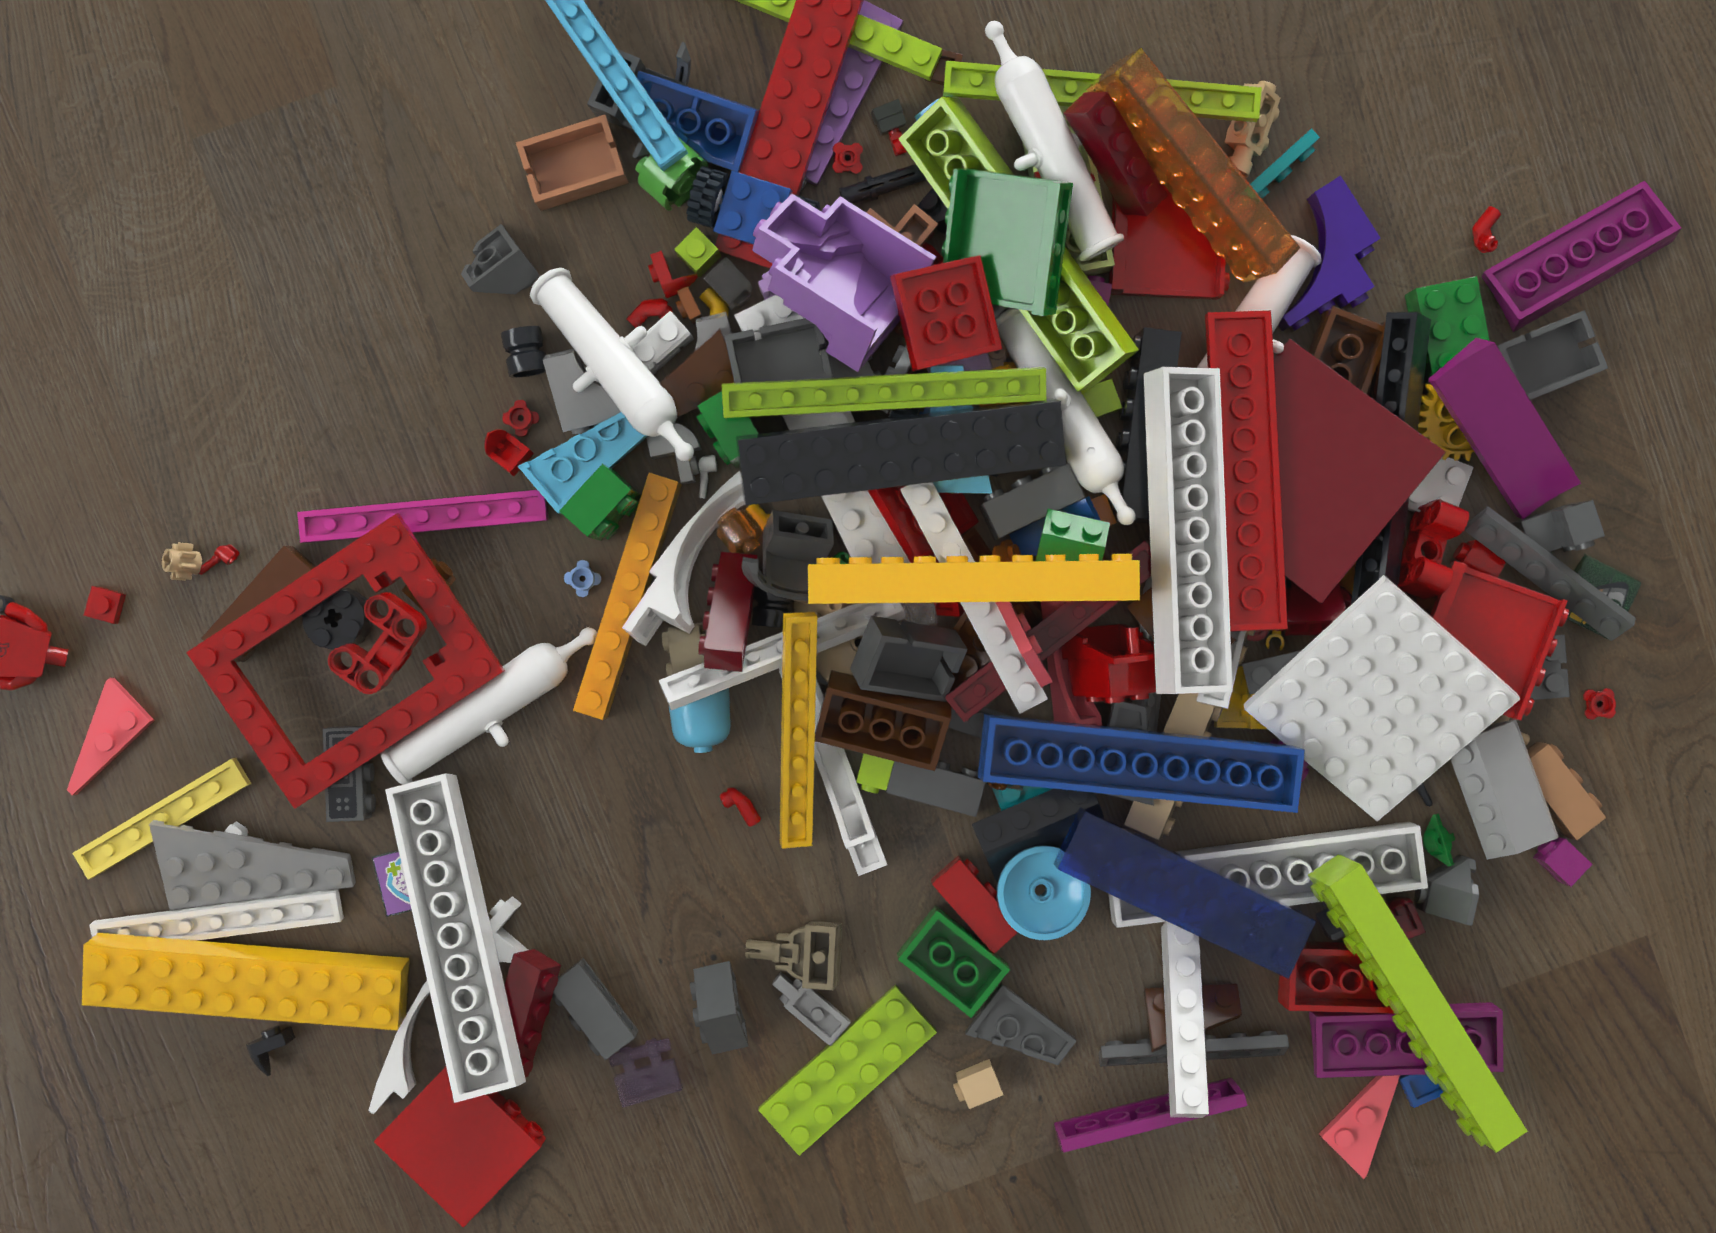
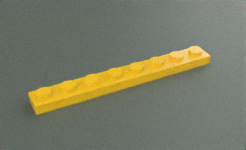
M815 612L783 613L780 845L782 849L812 846L817 615Z

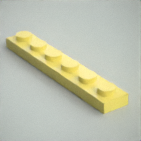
M232 758L72 854L87 879H92L153 843L149 826L153 820L164 821L166 825L180 827L252 783L237 758Z

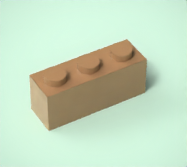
M1536 742L1527 749L1552 820L1565 837L1578 840L1606 818L1600 810L1602 807L1600 801L1592 793L1585 791L1581 786L1583 783L1582 778L1576 771L1567 768L1562 761L1564 759L1563 754L1555 745Z

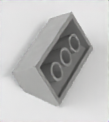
M1513 719L1488 726L1450 759L1487 860L1515 855L1559 837L1516 720Z

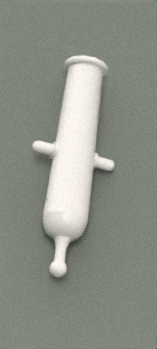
M998 21L989 22L985 28V34L990 40H993L1001 60V67L995 74L996 92L1028 151L1027 155L1016 159L1014 166L1019 171L1033 166L1037 168L1042 179L1073 183L1068 229L1081 251V254L1078 256L1079 260L1086 261L1121 243L1124 240V235L1121 233L1117 234L1078 149L1082 144L1077 135L1071 133L1042 68L1027 56L1018 57L1015 55L1003 35V25Z
M1283 235L1279 238L1278 250L1236 309V311L1271 310L1272 334L1311 269L1322 262L1321 254L1313 245L1294 235ZM1273 339V353H1282L1284 350L1283 343ZM1207 353L1197 368H1208Z
M556 268L541 275L532 286L530 292L532 302L543 307L587 366L585 368L586 372L573 383L574 391L582 392L594 381L599 382L636 431L651 437L663 436L673 446L679 460H690L694 455V449L692 445L682 440L673 426L677 419V410L672 396L634 354L633 347L645 338L647 330L642 326H638L625 338L620 337L575 286L569 270Z
M1009 308L996 318L999 335L1017 368H1046V399L1053 398L1061 401L1065 457L1077 481L1090 492L1104 493L1116 509L1118 521L1123 525L1132 524L1136 518L1135 511L1127 506L1118 486V482L1124 474V466L1120 454L1081 391H1076L1020 310Z
M590 627L584 628L578 637L560 647H555L550 643H540L526 649L503 666L504 672L391 747L380 753L381 758L390 774L401 785L413 782V777L484 732L491 733L496 743L500 747H505L509 740L501 727L502 721L557 687L567 675L568 668L566 662L585 645L594 644L597 636L596 630Z

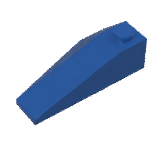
M638 71L637 79L677 137L698 152L708 162L736 172L740 171L760 110Z

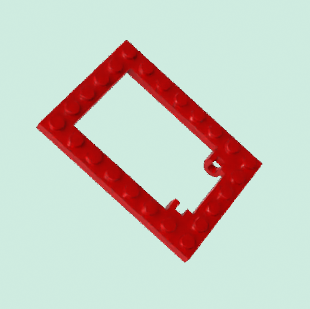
M399 513L388 518L186 652L294 809L505 671ZM363 575L375 593L402 578L447 644L439 649L438 652L422 661L434 680L306 764L235 660Z

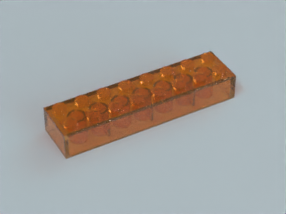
M1142 48L1112 64L1086 89L1088 92L1109 93L1160 183L1172 194L1175 204L1183 208L1189 215L1193 226L1210 241L1214 252L1222 256L1228 263L1232 274L1245 283L1276 274L1300 249V246Z

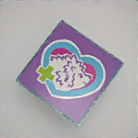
M399 850L373 856L372 861L386 917L412 911Z

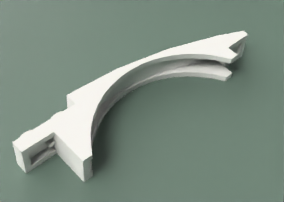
M740 471L721 486L688 521L649 571L656 579L647 589L645 595L622 627L637 642L646 646L663 621L689 634L694 628L688 603L691 572L700 550L713 531L730 514L745 505Z
M782 667L779 668V673H780V675H781V678H782ZM817 678L815 701V730L822 702L824 699V695L822 693ZM815 741L814 758L828 793L844 845L849 850L858 876L888 865L844 748Z
M513 896L506 902L500 899L489 912L492 916L490 925L499 962L511 963L514 953L528 950L502 928L521 906V903ZM428 981L422 986L395 1035L368 1111L372 1114L384 1104L393 1092L403 1099L416 1085L411 1063V1037L419 1010L430 994Z

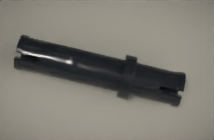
M913 164L874 178L871 175L864 177V181L839 188V193L842 198L852 204L867 199L874 201L878 199L879 195L902 189L927 179L918 166ZM913 174V176H909V177H906V178H903V179H900V180H897V181H894V182L889 183V181H892V180H895V179L902 178V177H905V176H908V175ZM872 188L870 190L859 193V191Z

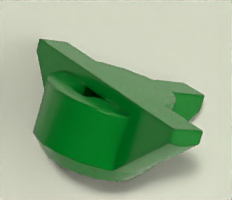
M1439 813L1434 814L1423 834V846L1430 855L1445 865L1452 866L1454 863L1450 852L1452 841L1456 840L1454 833L1449 834L1447 829L1442 826Z

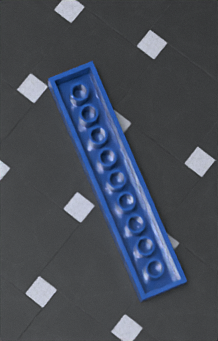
M984 714L977 777L983 782L1298 813L1305 749L1283 744Z

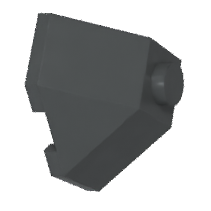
M502 224L476 243L472 251L476 256L472 264L465 265L461 273L473 292L514 295L521 290L529 288L534 283V280L540 276Z
M1457 855L1452 858L1454 865L1447 866L1443 864L1426 875L1428 888L1415 890L1414 901L1416 902V908L1425 913L1472 926L1479 898L1478 885L1473 884L1471 873L1476 871V862L1467 856Z

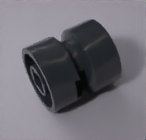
M540 326L517 327L501 333L503 348H505L507 353L511 354L506 359L509 377L522 378L546 372L543 363L546 353L539 350L543 346Z
M755 586L754 599L758 602V606L753 608L752 625L783 628V613H793L789 609V605L794 600L775 596Z

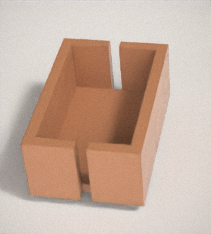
M606 115L516 142L523 168L528 174L526 177L534 202L541 211L629 183L611 124Z

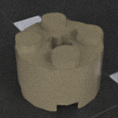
M703 622L694 623V628L690 634L675 626L669 627L668 632H662L664 651H668V654L670 653L671 663H666L667 677L704 663V655L698 654L700 636H706L703 631H706L703 630Z

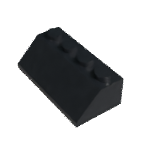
M1051 789L972 824V828L996 883H998L1001 872L1009 860L1027 848L1053 846L1070 852L1110 835L1095 793Z

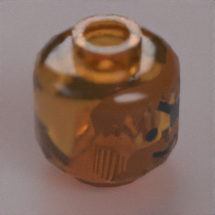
M733 508L719 518L716 534L731 553L744 552L745 554H750L759 547L760 542L758 539L761 537L762 528L749 511Z

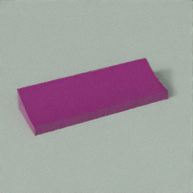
M1643 181L1484 271L1482 278L1499 303L1512 332H1515L1672 243L1682 228L1649 185Z
M1475 338L1428 379L1516 517L1525 519L1549 500L1581 484L1495 342Z
M1492 1002L1449 1004L1491 1072H1504L1503 1010ZM1309 1011L1314 1075L1317 1078L1425 1075L1424 1068L1427 1065L1422 1058H1417L1410 1049L1408 1042L1411 1039L1407 1033H1402L1393 1022L1392 1016L1395 1014Z
M1232 1077L1207 1084L1209 1114L1206 1116L1248 1106L1245 1093ZM1168 1093L1054 1122L1060 1150L1065 1153L1198 1118L1170 1117Z

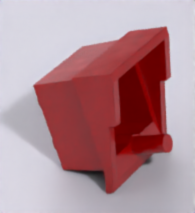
M1125 624L1086 627L1061 646L1062 659H1068L1073 696L1086 697V702L1105 701V703L1124 702L1125 698H1130V700L1149 699V693L1156 692L1154 642L1143 638V632L1139 631V627L1132 628Z

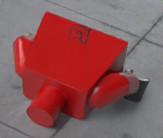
M0 595V599L3 601L0 614H4L0 615V689L13 691L33 684L37 677H42L45 664L65 667L69 649L50 646L52 632L48 631L47 623L31 609L15 603L11 597Z

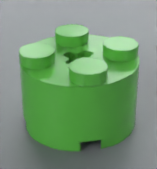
M680 138L679 140L688 151V154L665 171L660 169L651 154L649 157H643L635 168L639 173L638 185L668 211L672 210L671 205L675 204L680 207L690 199L691 195L689 194L690 190L693 189L694 179L696 180V174L698 171L700 172L701 167H708L707 161Z

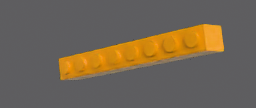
M648 473L573 711L601 720L608 718L633 637L622 627L650 587L653 576L649 571L659 559L682 484L678 481Z

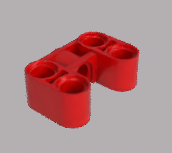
M1436 499L1418 508V510H1421L1420 512L1415 511L1410 521V530L1403 550L1398 588L1421 599H1428L1443 594L1450 586L1453 570L1441 564L1447 540L1459 536L1464 531L1469 520V512L1441 499ZM1421 548L1425 552V557L1422 555Z
M383 592L372 596L364 605L366 618L383 630L370 651L367 652L354 643H348L335 648L328 656L330 670L364 694L376 693L390 683L395 674L409 659L414 647L427 629L425 617L390 592ZM379 600L385 601L388 605L389 612L386 616L381 615L377 610V602ZM404 619H409L414 623V634H408L404 630ZM342 652H347L352 657L351 667L342 663ZM369 670L374 671L378 675V685H373L368 681L367 673Z

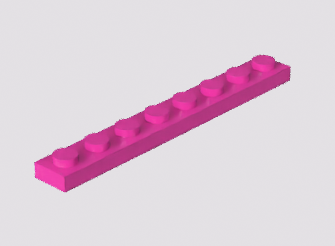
M538 490L297 512L300 543L360 538L397 513L400 514L412 533L549 521L547 500Z

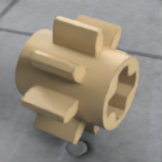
M178 542V544H172V549H166L163 553L162 568L165 572H171V580H191L192 574H198L201 570L202 556L200 552L193 551V544Z

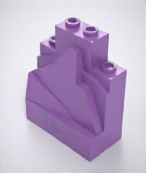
M791 194L783 203L777 202L770 213V217L767 220L761 219L753 232V236L756 239L752 251L772 263L769 270V275L772 277L768 290L784 299L783 305L815 324L829 342L826 352L857 372L860 371L900 322L890 276L933 266L936 256L842 197H839L832 206L827 204L822 211H819L796 195Z

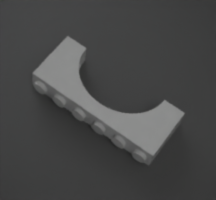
M727 312L696 319L697 342L694 351L706 342L719 328L723 336L732 334ZM574 348L545 355L543 363L563 432L571 431L572 434L584 433L590 430L589 426L599 424L621 412L599 382L594 381L582 392L574 391L573 383L586 372V367Z

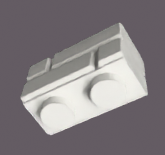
M669 311L647 331L645 338L633 347L634 354L654 375L681 351L680 347H686L694 338L678 318Z

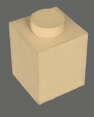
M990 1059L956 1072L958 1082L953 1084L960 1102L966 1101L969 1109L1003 1096L1001 1085Z

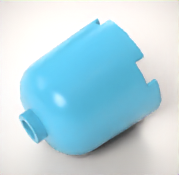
M729 688L672 711L669 707L672 733L678 743L686 747H694V752L705 753L712 751V746L722 743L728 737L731 727Z

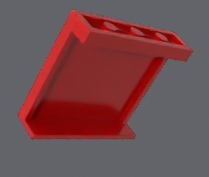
M1225 170L1222 174L1154 171L1167 193V197L1148 216L1123 214L1112 196L1111 221L1117 234L1121 233L1124 235V240L1112 248L1115 265L1109 272L1108 283L1112 284L1110 295L1218 300L1224 295V291H1228L1230 274L1225 272L1226 260L1229 261L1231 256V242H1227V230L1231 229L1233 222V212L1228 211V203L1234 194V180H1230V170Z
M1457 561L1450 562L1449 567L1453 570L1451 584L1443 594L1437 595L1430 616L1517 692L1520 700L1502 715L1521 721L1523 715L1528 716L1533 707L1534 699L1530 697L1534 686L1539 687L1544 679L1546 669L1542 668L1546 656L1551 657L1556 648L1557 639L1554 638L1557 627H1563L1566 622L1569 609L1565 607L1568 600L1555 599L1468 568L1466 564Z
M445 1066L374 1140V1143L464 1228L541 1148L546 1137L543 1135L542 1128L536 1122H529L521 1114L520 1107L514 1101L506 1100L499 1092L454 1103L447 1067Z

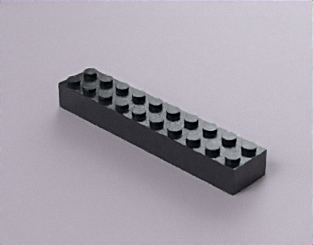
M1053 398L1047 399V401L1017 402L736 437L745 505L1066 465L1061 401Z

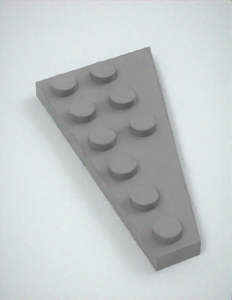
M153 820L149 824L170 910L353 887L356 883L349 853L314 847L311 850L293 847L291 843L280 842L276 844L264 842L262 838L216 830L213 832L193 829V826L181 825L180 827L164 824V821Z

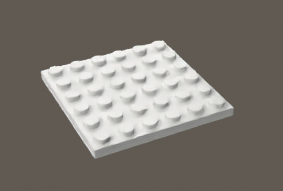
M1383 575L1243 705L1244 709L1283 743L1305 749L1304 760L1373 819L1379 821L1518 702L1520 697L1517 692Z

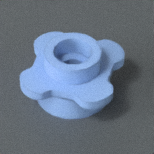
M580 560L577 562V567L564 575V581L576 589V594L579 597H585L594 585L600 584L601 575L592 571L588 561ZM585 576V581H580V577Z

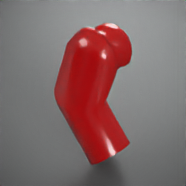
M1492 206L1485 210L1472 227L1475 247L1481 253L1493 252L1498 246V240H1495V236H1492L1491 228L1500 218L1501 213Z
M663 298L646 299L635 308L626 320L634 328H637L648 317L658 316L661 319L669 311L673 313V309L668 305V301Z
M727 788L726 792L720 794L719 797L724 807L730 808L735 804L747 826L751 827L760 822L761 817L751 800L737 788Z

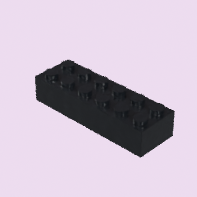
M1144 327L1137 335H1134L1132 341L1139 351L1129 358L1132 359L1131 367L1124 375L1123 389H1127L1128 392L1126 401L1121 403L1122 408L1119 413V419L1124 420L1122 432L1117 434L1115 448L1120 451L1124 474L1118 482V486L1127 506L1135 511L1136 518L1134 522L1149 524L1144 373L1161 367H1178L1182 332ZM1109 499L1108 502L1110 504L1115 520H1118L1117 511Z

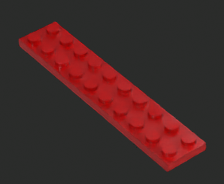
M796 0L739 173L790 188L793 191L792 194L799 195L864 0ZM721 234L718 235L715 246L719 249V252L768 269L771 268V262L752 251V244Z
M1271 310L1208 312L1205 315L1208 368L1220 369L1230 632L1288 629Z

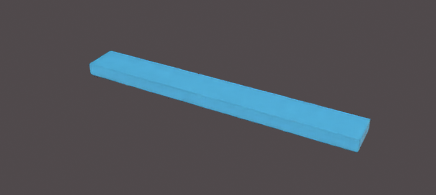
M545 0L660 169L665 171L687 155L688 151L584 0Z

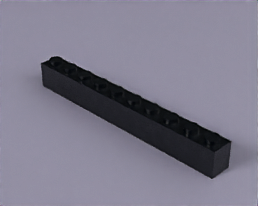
M1387 312L1376 401L1418 431L1431 319L1418 312ZM1409 498L1357 560L1351 605L1383 575L1398 587Z

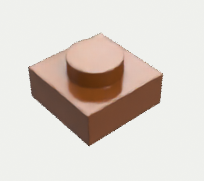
M687 286L677 291L680 300L675 303L682 318L689 317L692 324H695L696 319L703 316Z

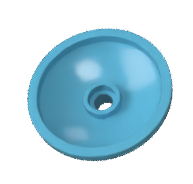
M1034 846L1019 852L1005 865L998 880L997 901L1003 917L1014 930L1031 939L1052 940L1070 933L1083 920L1090 904L1091 888L1085 869L1074 856L1057 847ZM1043 884L1045 892L1042 895H1037L1035 888Z

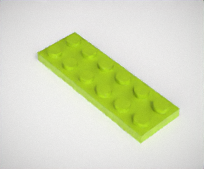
M895 984L848 1026L831 1046L827 1045L763 1102L758 1110L800 1156L937 1033V1030Z

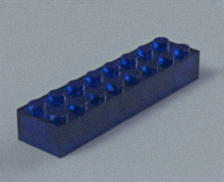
M1082 807L1079 808L1053 863L1058 870L1288 979L1316 923L1313 918L1299 910Z

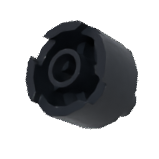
M343 588L302 615L303 628L308 638L317 646L327 649H335L348 643L356 645L363 643L365 637L370 632L371 626H373V623L366 618L364 613V605L368 599L349 588ZM337 613L342 615V619L338 623L335 622Z

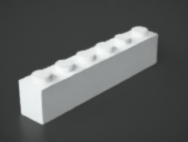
M1167 921L1161 927L1170 1117L1202 1118L1209 1114L1198 921Z

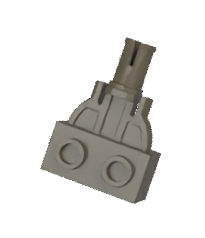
M811 921L804 927L797 928L791 933H778L777 940L780 941L771 942L748 939L745 949H749L745 952L746 959L772 960V962L777 963L775 970L787 971L794 978L802 980V988L833 991L839 985L842 923Z

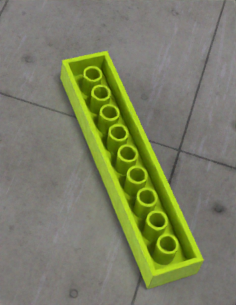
M941 97L899 138L901 144L947 209L950 206L951 197L949 181L954 169L968 168L1014 175L958 97ZM1065 247L1056 314L1039 316L1031 314L1032 311L1019 310L1076 391L1079 392L1094 387L1139 351V349Z
M1338 854L1309 873L1308 877L1313 883L1310 886L1311 891L1320 902L1324 901L1329 911L1326 914L1332 924L1337 929L1341 928L1346 937L1343 938V942L1353 955L1357 953L1362 961L1359 965L1361 971L1368 980H1374L1379 988L1375 992L1380 1001L1386 1007H1391L1395 1014L1392 1016L1393 1022L1402 1033L1406 1032L1411 1039L1408 1042L1410 1049L1417 1058H1422L1426 1063L1425 1073L1435 1085L1439 1084L1443 1093L1440 1096L1451 1111H1456L1459 1116L1456 1122L1467 1136L1472 1135L1480 1146L1486 1145L1496 1153L1528 1132L1363 866Z

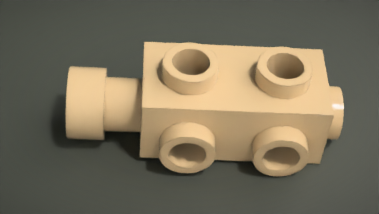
M1259 81L1258 84H1244V86L1262 87L1259 120L1257 122L1232 120L1227 130L1224 142L1235 151L1233 156L1228 158L1225 170H1230V174L1233 176L1249 177L1253 165L1251 162L1252 156H1261L1262 151L1268 147L1269 138L1267 136L1272 122L1279 116L1278 105L1281 98L1275 93L1276 86L1267 81Z

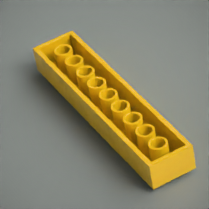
M1079 554V561H1066L1065 555H1045V561L1033 562V555H1012V562H1000L999 555L979 556V562H968V556H946L947 563H936V557L918 556L914 557V563H904V557H881V563L872 564V558L849 557V564H840V558H816L817 564H808V604L1140 600V560H1132V554H1111V561H1099V554Z
M97 933L83 945L82 1005L398 1030L406 1017L409 958Z

